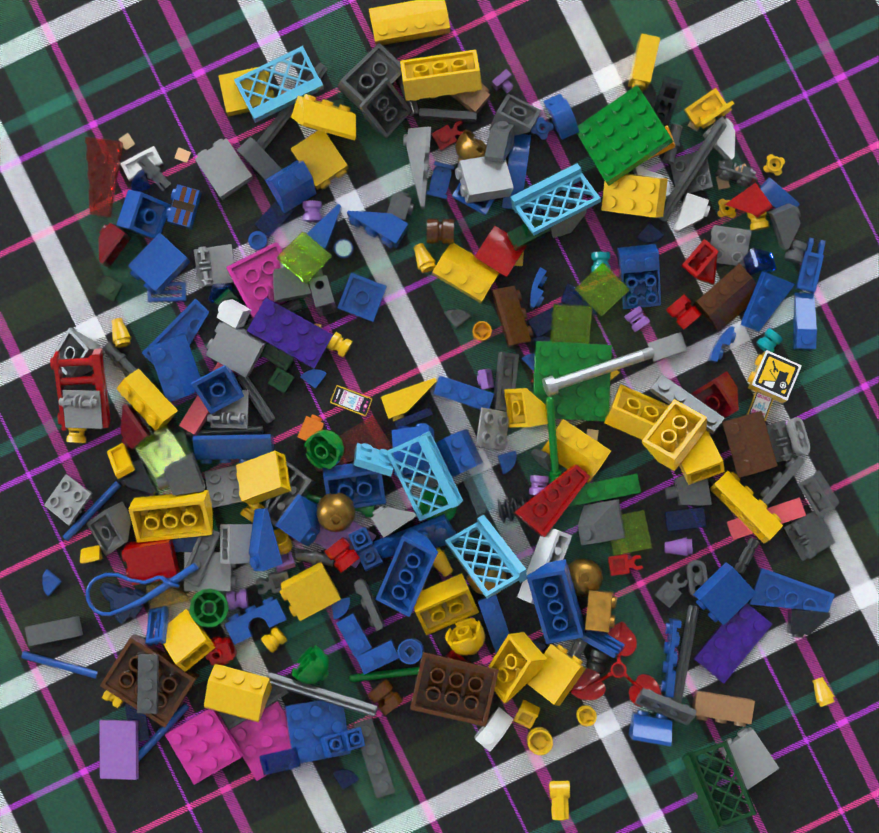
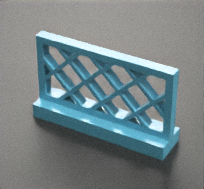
M303 46L234 79L255 123L295 104L298 95L302 97L305 94L313 95L324 89L323 83L318 77ZM302 53L304 57L302 65L292 62L294 55ZM278 63L288 64L285 74L275 71ZM290 66L301 69L298 78L288 75ZM303 70L311 72L314 79L308 82L301 80ZM267 71L271 73L268 82L258 79L260 72ZM273 74L284 77L281 87L271 84ZM286 78L297 81L295 88L291 90L283 88ZM245 79L254 81L251 91L243 89L240 82ZM256 82L267 85L264 95L253 92ZM269 86L279 89L277 97L270 98L266 96ZM252 95L262 98L261 104L255 108H252L250 104Z
M578 163L510 197L512 209L515 213L519 214L533 235L601 202L599 195L582 174ZM579 181L583 183L582 188L572 187L573 184ZM561 190L567 191L565 197L557 196L556 193ZM570 192L580 193L579 199L569 198ZM584 194L593 196V199L589 201L582 200ZM544 199H550L549 205L539 204V202ZM554 200L562 201V208L552 206ZM567 202L577 204L573 209L565 208ZM528 207L534 208L532 214L524 213L522 210ZM537 209L547 210L545 216L535 215ZM550 211L560 212L559 216L555 218L548 217ZM533 219L543 221L542 225L534 228L532 225Z
M430 431L386 451L419 521L451 507L454 508L462 503L463 499ZM419 442L422 448L420 455L410 451L412 444ZM396 451L406 453L403 462L396 460L393 453ZM408 455L419 458L416 467L406 464ZM421 459L429 463V472L418 469ZM404 467L414 471L411 480L404 477ZM417 472L427 476L424 485L414 481ZM430 477L438 481L437 490L427 486ZM412 485L423 488L420 497L412 494ZM425 489L435 493L433 502L423 499ZM437 496L445 497L448 504L445 506L435 504ZM421 502L431 506L429 513L422 515L419 508Z
M485 515L477 518L478 522L445 540V543L488 599L517 581L521 583L527 580L526 568ZM478 530L480 533L479 539L470 538V533ZM457 540L465 541L463 548L454 547L452 543ZM467 543H478L477 549H466ZM481 544L489 545L491 547L490 553L479 551ZM464 554L475 555L474 561H465L463 559ZM478 556L488 557L487 564L476 563ZM491 558L500 559L501 565H490ZM475 567L485 569L484 576L475 575ZM488 569L499 571L498 577H487ZM502 572L511 573L513 576L508 580L500 579ZM485 581L496 583L495 587L489 591L484 586Z

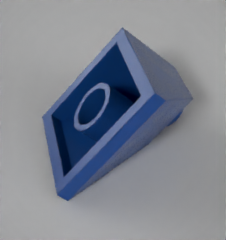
M298 494L275 525L298 542L309 547L316 540L320 532L317 504Z

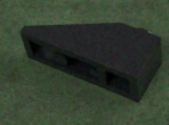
M667 75L664 76L654 106V111L664 126H669L683 85V80Z

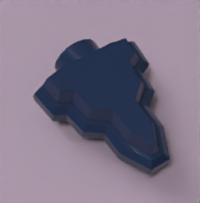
M105 582L100 587L104 598L110 602V609L112 611L122 608L146 594L139 589L120 588L115 584ZM140 605L125 612L115 614V619L123 625L130 616L135 619L144 606Z

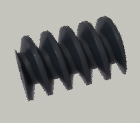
M527 496L526 502L531 499L530 496ZM522 497L519 498L518 503L515 498H512L511 504H509L507 498L504 499L503 504L497 499L499 518H501L503 523L506 522L507 517L510 522H513L514 517L517 518L518 522H521V518L514 512L526 503Z

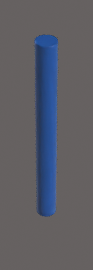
M115 481L63 535V538L69 541L121 487V484Z
M23 651L21 657L95 679L98 671L27 651Z
M186 703L179 707L167 726H162L138 751L139 761L189 709Z

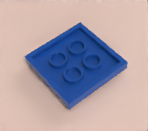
M321 700L284 706L294 765L351 754V751H344L325 757L320 739L321 737L347 730L343 707Z

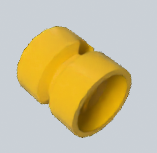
M535 727L527 735V744L534 754L545 755L552 749L553 739L548 730L543 727Z

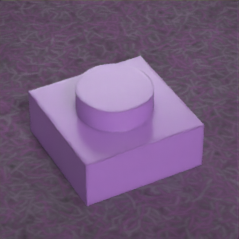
M491 369L479 370L477 381L482 390L495 388Z
M291 551L281 555L283 564L276 566V570L278 573L296 567Z

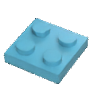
M357 443L354 453L355 466L390 477L393 472V465L386 453L387 450L375 449L366 443Z

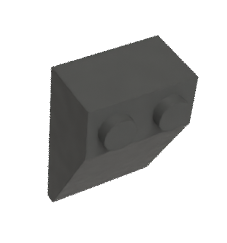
M378 43L340 80L338 89L360 109L359 105L385 77L392 85L395 84L402 76L401 64L389 51Z
M386 77L359 105L367 122L385 138L412 112Z

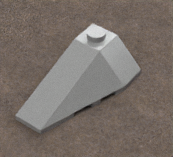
M431 127L408 129V134H404L403 145L407 146V154L421 209H425Z

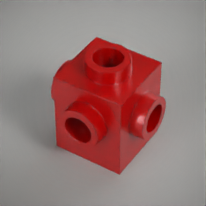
M218 636L210 639L215 646L206 655V659L210 661L211 666L214 664L225 665L237 655V650L230 636L224 638Z

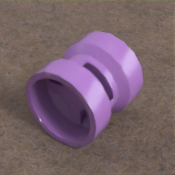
M321 201L303 202V209L305 210L303 222H319L322 219V215L319 213L322 208Z
M640 306L624 316L632 324L634 332L651 322L648 317L643 315V310Z
M530 475L531 488H529V494L536 495L543 490L549 482V476Z
M241 589L239 592H226L229 610H235L237 607L242 609L249 608L246 589Z

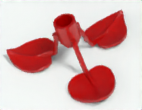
M623 621L616 624L608 632L609 636L625 644L624 649L617 655V662L611 666V672L600 678L599 672L586 668L571 689V694L579 699L596 700L603 696L606 691L602 681L613 676L615 678L625 677L633 684L629 689V697L634 704L636 697L643 688L652 690L662 696L661 689L653 677L641 674L635 682L626 674L627 669L621 662V655H631L636 649L637 640L633 632Z

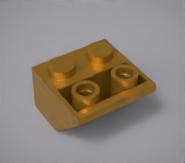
M589 590L585 630L609 632L611 628H614L615 616L612 615V608L615 609L617 605V596H614V592Z

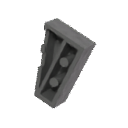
M288 461L286 463L291 491L268 499L265 508H268L273 525L278 522L298 494L306 497L316 484L315 481Z

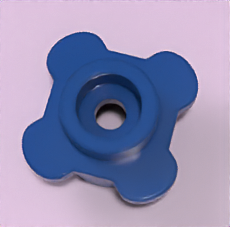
M539 117L531 132L545 140L548 137L549 131L553 130V124L546 122L543 117Z

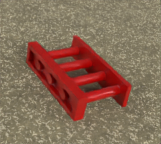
M94 349L89 358L61 359L60 351H56L53 358L50 359L51 369L55 372L58 403L59 399L63 398L62 390H65L64 385H95L96 391H100L103 428H108L111 423L102 349ZM90 365L94 370L92 376L63 378L62 367ZM59 405L58 424H61L62 431H65L67 428H65L64 408Z

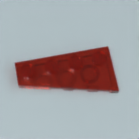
M85 137V143L87 144L86 160L88 161L87 175L90 187V214L111 218L123 142Z
M373 415L340 435L344 444V455L335 466L354 461L357 443H366L379 450L393 448ZM314 466L318 472L323 471V468L320 469Z

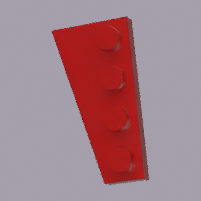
M574 464L514 513L540 536L545 537L590 476L578 465Z

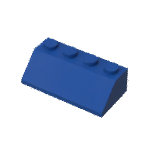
M271 434L193 436L195 458L200 460V464L212 463V460H220V463H231V459H239V463H243L274 451V436Z
M411 528L404 533L375 599L408 617L413 612L438 554V551L427 536Z
M566 559L548 562L528 574L527 581L546 644L583 638L585 624Z

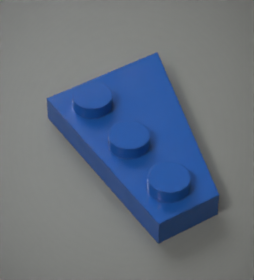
M761 271L740 325L759 332L795 284Z

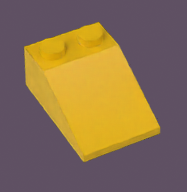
M525 632L508 634L488 666L499 669L494 691L504 703L511 700L539 672L547 660Z

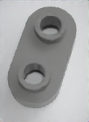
M799 417L789 419L786 430L791 440L793 452L798 456L808 454L810 452V443L803 421Z

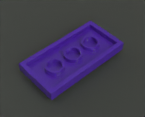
M266 297L247 329L248 333L313 369L316 367L333 336L331 333Z
M746 603L725 625L721 624L693 659L722 683H725L772 626V623Z

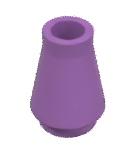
M685 537L665 542V553L683 556L693 554L692 539Z

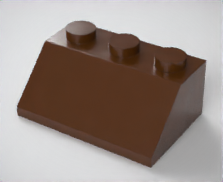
M739 263L693 304L719 332L747 308L756 283Z
M515 286L493 290V300L508 349L530 343L533 333L531 327H527L525 319H528L525 308H521L519 302L522 300L520 290H516Z
M762 411L722 422L738 478L778 466Z

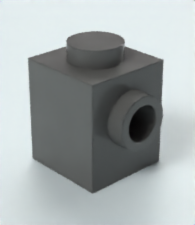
M398 191V194L393 193L387 213H391L406 222L407 215H411L414 204L411 203L412 198H409V194Z

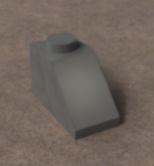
M506 121L495 122L490 130L485 160L504 162L514 146V124Z
M790 203L768 212L779 246L785 250L789 249L801 224L799 220L801 214L798 207Z

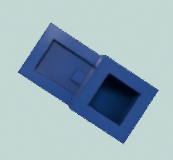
M561 94L543 101L561 139L579 132L571 107Z

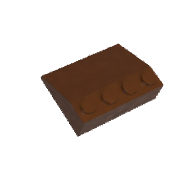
M135 633L129 638L100 686L137 709L138 655L159 654L158 713L143 714L166 727L200 675L192 669L184 672L175 664L170 655L153 644L148 646L145 644L146 640Z
M423 652L410 709L486 727L499 669Z

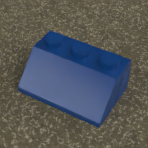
M185 334L148 346L164 395L170 402L196 392L191 383L201 377Z
M354 463L337 465L331 469L323 467L326 495L330 493L331 495L343 493L353 501L354 508L386 504L382 474L355 466Z

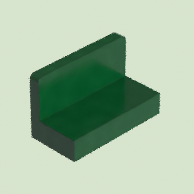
M533 219L532 225L536 228L542 225L543 221ZM523 224L507 232V236L516 251L549 234L551 228L533 235L526 224Z

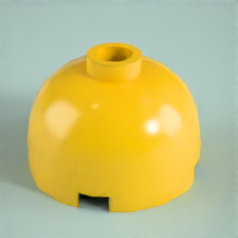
M475 618L458 621L455 623L456 627L453 630L449 628L445 635L448 645L459 655L476 654L485 641L483 626Z

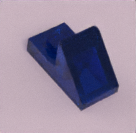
M752 248L743 258L746 271L750 276L760 271L771 273L777 270L772 252Z

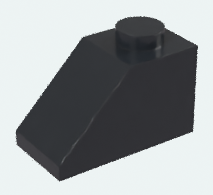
M140 459L133 462L135 468L133 472L120 478L123 486L128 487L134 492L148 496L160 495L146 465Z
M788 609L787 632L792 633V637L804 638V634L810 635L830 617V613Z

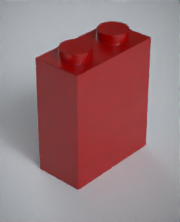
M172 539L139 543L137 541L126 543L124 550H122V559L124 562L126 561L128 567L126 568L128 578L142 581L156 576L172 578L180 572Z

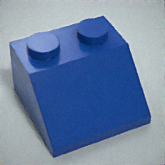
M295 161L265 180L283 213L288 212L316 194L313 177L304 161Z
M128 190L116 226L154 239L162 232L166 221V212L171 205L145 193Z
M468 429L461 430L436 442L452 478L483 463Z
M638 710L637 713L632 712L628 735L632 740L671 746L672 720L659 713L656 716L649 715L648 711Z

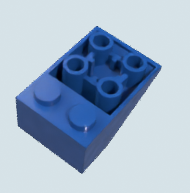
M347 211L350 224L356 228L363 227L366 231L365 233L373 238H376V236L381 238L382 243L389 248H392V246L397 248L409 230L408 223L391 213Z
M656 244L617 248L623 309L637 308L638 306H660L659 251Z

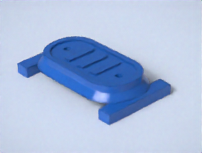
M434 161L433 165L436 167L433 170L429 186L430 191L427 190L426 194L447 199L445 194L451 178V169L454 170L455 166Z

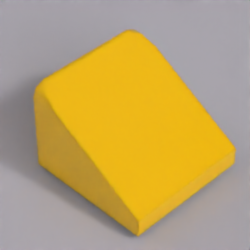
M99 545L81 549L80 563L82 564L103 559Z
M523 700L513 721L531 729L538 717L540 707Z

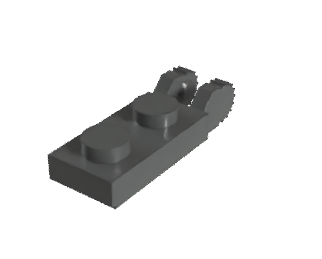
M359 579L355 581V591L362 596L361 604L364 610H368L370 614L368 620L371 627H375L376 631L384 628L385 622L366 580Z

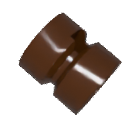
M427 219V243L437 244L439 241H442L443 244H454V219H443L442 222H439L438 219Z
M387 679L367 694L373 703L379 704L378 709L384 716L403 702L398 692L392 691L393 686Z

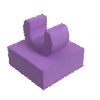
M507 69L492 81V86L496 91L500 87L506 93L513 89V85L509 81L512 74Z

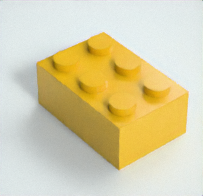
M626 174L610 186L604 182L601 210L654 218L663 217L668 179Z

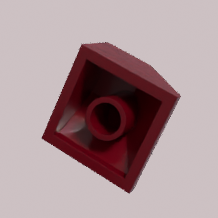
M112 223L104 225L99 232L101 234L99 236V262L108 269L131 240V237Z
M727 371L691 393V395L724 418L739 410L738 388Z
M124 404L122 406L121 435L123 439L121 440L127 449L135 450L153 438V435L131 405Z

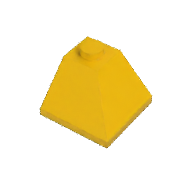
M527 388L504 389L509 427H533L548 424L546 405Z

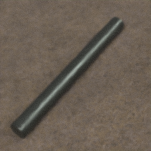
M248 426V429H200L197 436L263 433V426ZM186 430L187 438L195 436Z

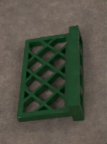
M727 740L694 752L685 753L682 760L711 830L756 815L757 812ZM724 747L727 754L725 760L714 755L718 748ZM704 754L710 757L707 766L699 762L698 755ZM712 759L723 763L720 772L709 767ZM725 765L733 768L734 775L732 778L722 773ZM707 771L718 775L714 784L707 781L705 777ZM720 777L730 781L727 790L717 785ZM732 783L741 787L742 792L740 796L729 791ZM715 789L725 793L722 802L714 798L713 792ZM727 795L738 800L735 808L724 803ZM742 801L748 804L750 811L743 813L737 810L739 802ZM722 807L732 811L730 818L723 820L720 813Z

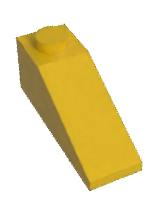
M433 378L382 396L381 399L388 419L397 421L404 418L403 414H406L436 383V379Z

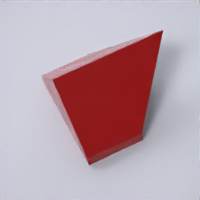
M756 182L725 204L753 214L756 218L773 207Z
M704 239L681 266L695 278L715 285L717 254L719 251Z

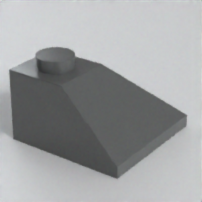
M507 94L497 110L489 130H491L495 122L506 121L514 124V136L530 132L542 110Z
M567 191L556 193V195L565 197ZM570 192L569 198L579 199L580 195L579 193ZM550 199L542 200L541 204L549 205ZM554 200L552 206L562 208L563 202ZM567 202L565 208L573 209L577 204ZM587 210L550 227L552 237L555 238L571 233L587 213ZM550 211L548 217L555 218L559 216L560 212Z
M69 327L55 352L60 351L61 359L89 358L94 349L102 348L92 339ZM90 365L62 367V372L67 377H81L93 370V367H90Z
M619 499L583 506L578 524L581 545L626 538Z
M123 502L104 510L87 522L105 556L128 542L131 517Z

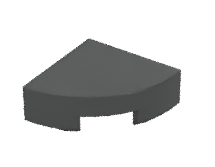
M459 309L448 310L444 313L455 328L471 317L466 311Z
M534 448L531 455L542 467L551 471V458L549 454Z

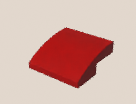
M494 226L475 255V258L508 277L527 245L515 251L507 233Z

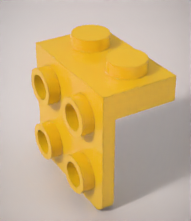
M714 88L683 111L695 129L699 127L704 129L716 121V116L720 118L730 112L734 102L726 103L718 90Z

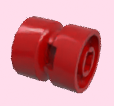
M685 294L666 309L672 318H677L676 323L683 330L702 315L696 306H691V300Z
M344 536L324 551L330 560H335L334 565L340 573L360 558L354 549H349L350 544Z

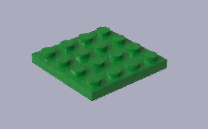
M634 86L578 125L579 132L577 135L608 186L674 142L639 86Z
M535 341L533 394L546 405V398L548 396L543 387V378L549 376L558 378L609 361L612 355V345ZM611 372L559 389L558 394L550 396L554 399L555 419L605 421L609 412Z

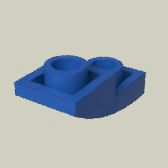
M770 177L760 187L775 209L788 203L795 207L800 205Z
M541 267L536 274L531 288V309H534L535 306L539 307L544 299L541 296L544 291L537 287L538 285L542 287L548 277L545 276L547 271Z
M730 326L721 334L715 342L707 361L716 363L718 359L721 360L724 349L721 347H728L730 343L735 341V327Z
M365 526L348 534L365 571L383 564Z
M361 727L320 738L325 757L365 746Z

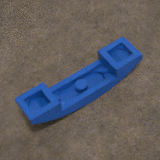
M519 134L514 136V146L509 153L508 170L514 188L509 197H503L502 208L512 209L510 197L524 190L531 135Z

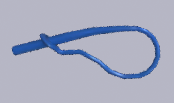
M193 563L172 578L156 576L145 581L131 579L120 573H104L94 577L89 582L86 589V601L88 606L101 616L119 614L146 603L171 587H180L178 582L198 570V566ZM104 577H119L128 582L144 585L158 579L164 582L140 599L111 612L97 610L90 600L92 585Z

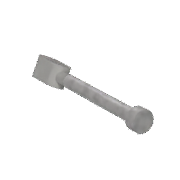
M676 333L647 344L648 348L558 378L553 376L543 378L542 383L545 393L550 397L558 394L559 389L651 358L655 362L687 351L682 333Z

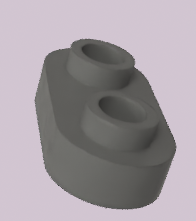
M699 560L690 561L686 567L688 589L693 597H695L693 595L696 592L695 587L697 585L702 586L708 580L706 566ZM694 566L699 568L697 573H694L692 570Z

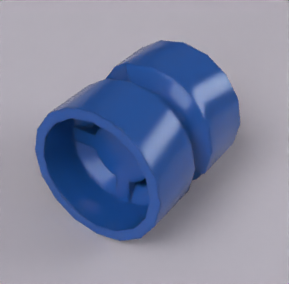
M408 638L398 646V657L406 664H414L422 658L424 646L418 639Z

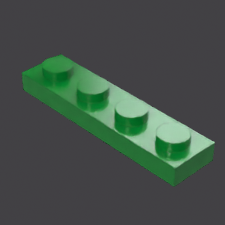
M632 474L587 483L568 507L641 493L638 475Z

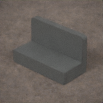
M820 471L815 472L813 476L798 484L818 517L835 509L840 503Z

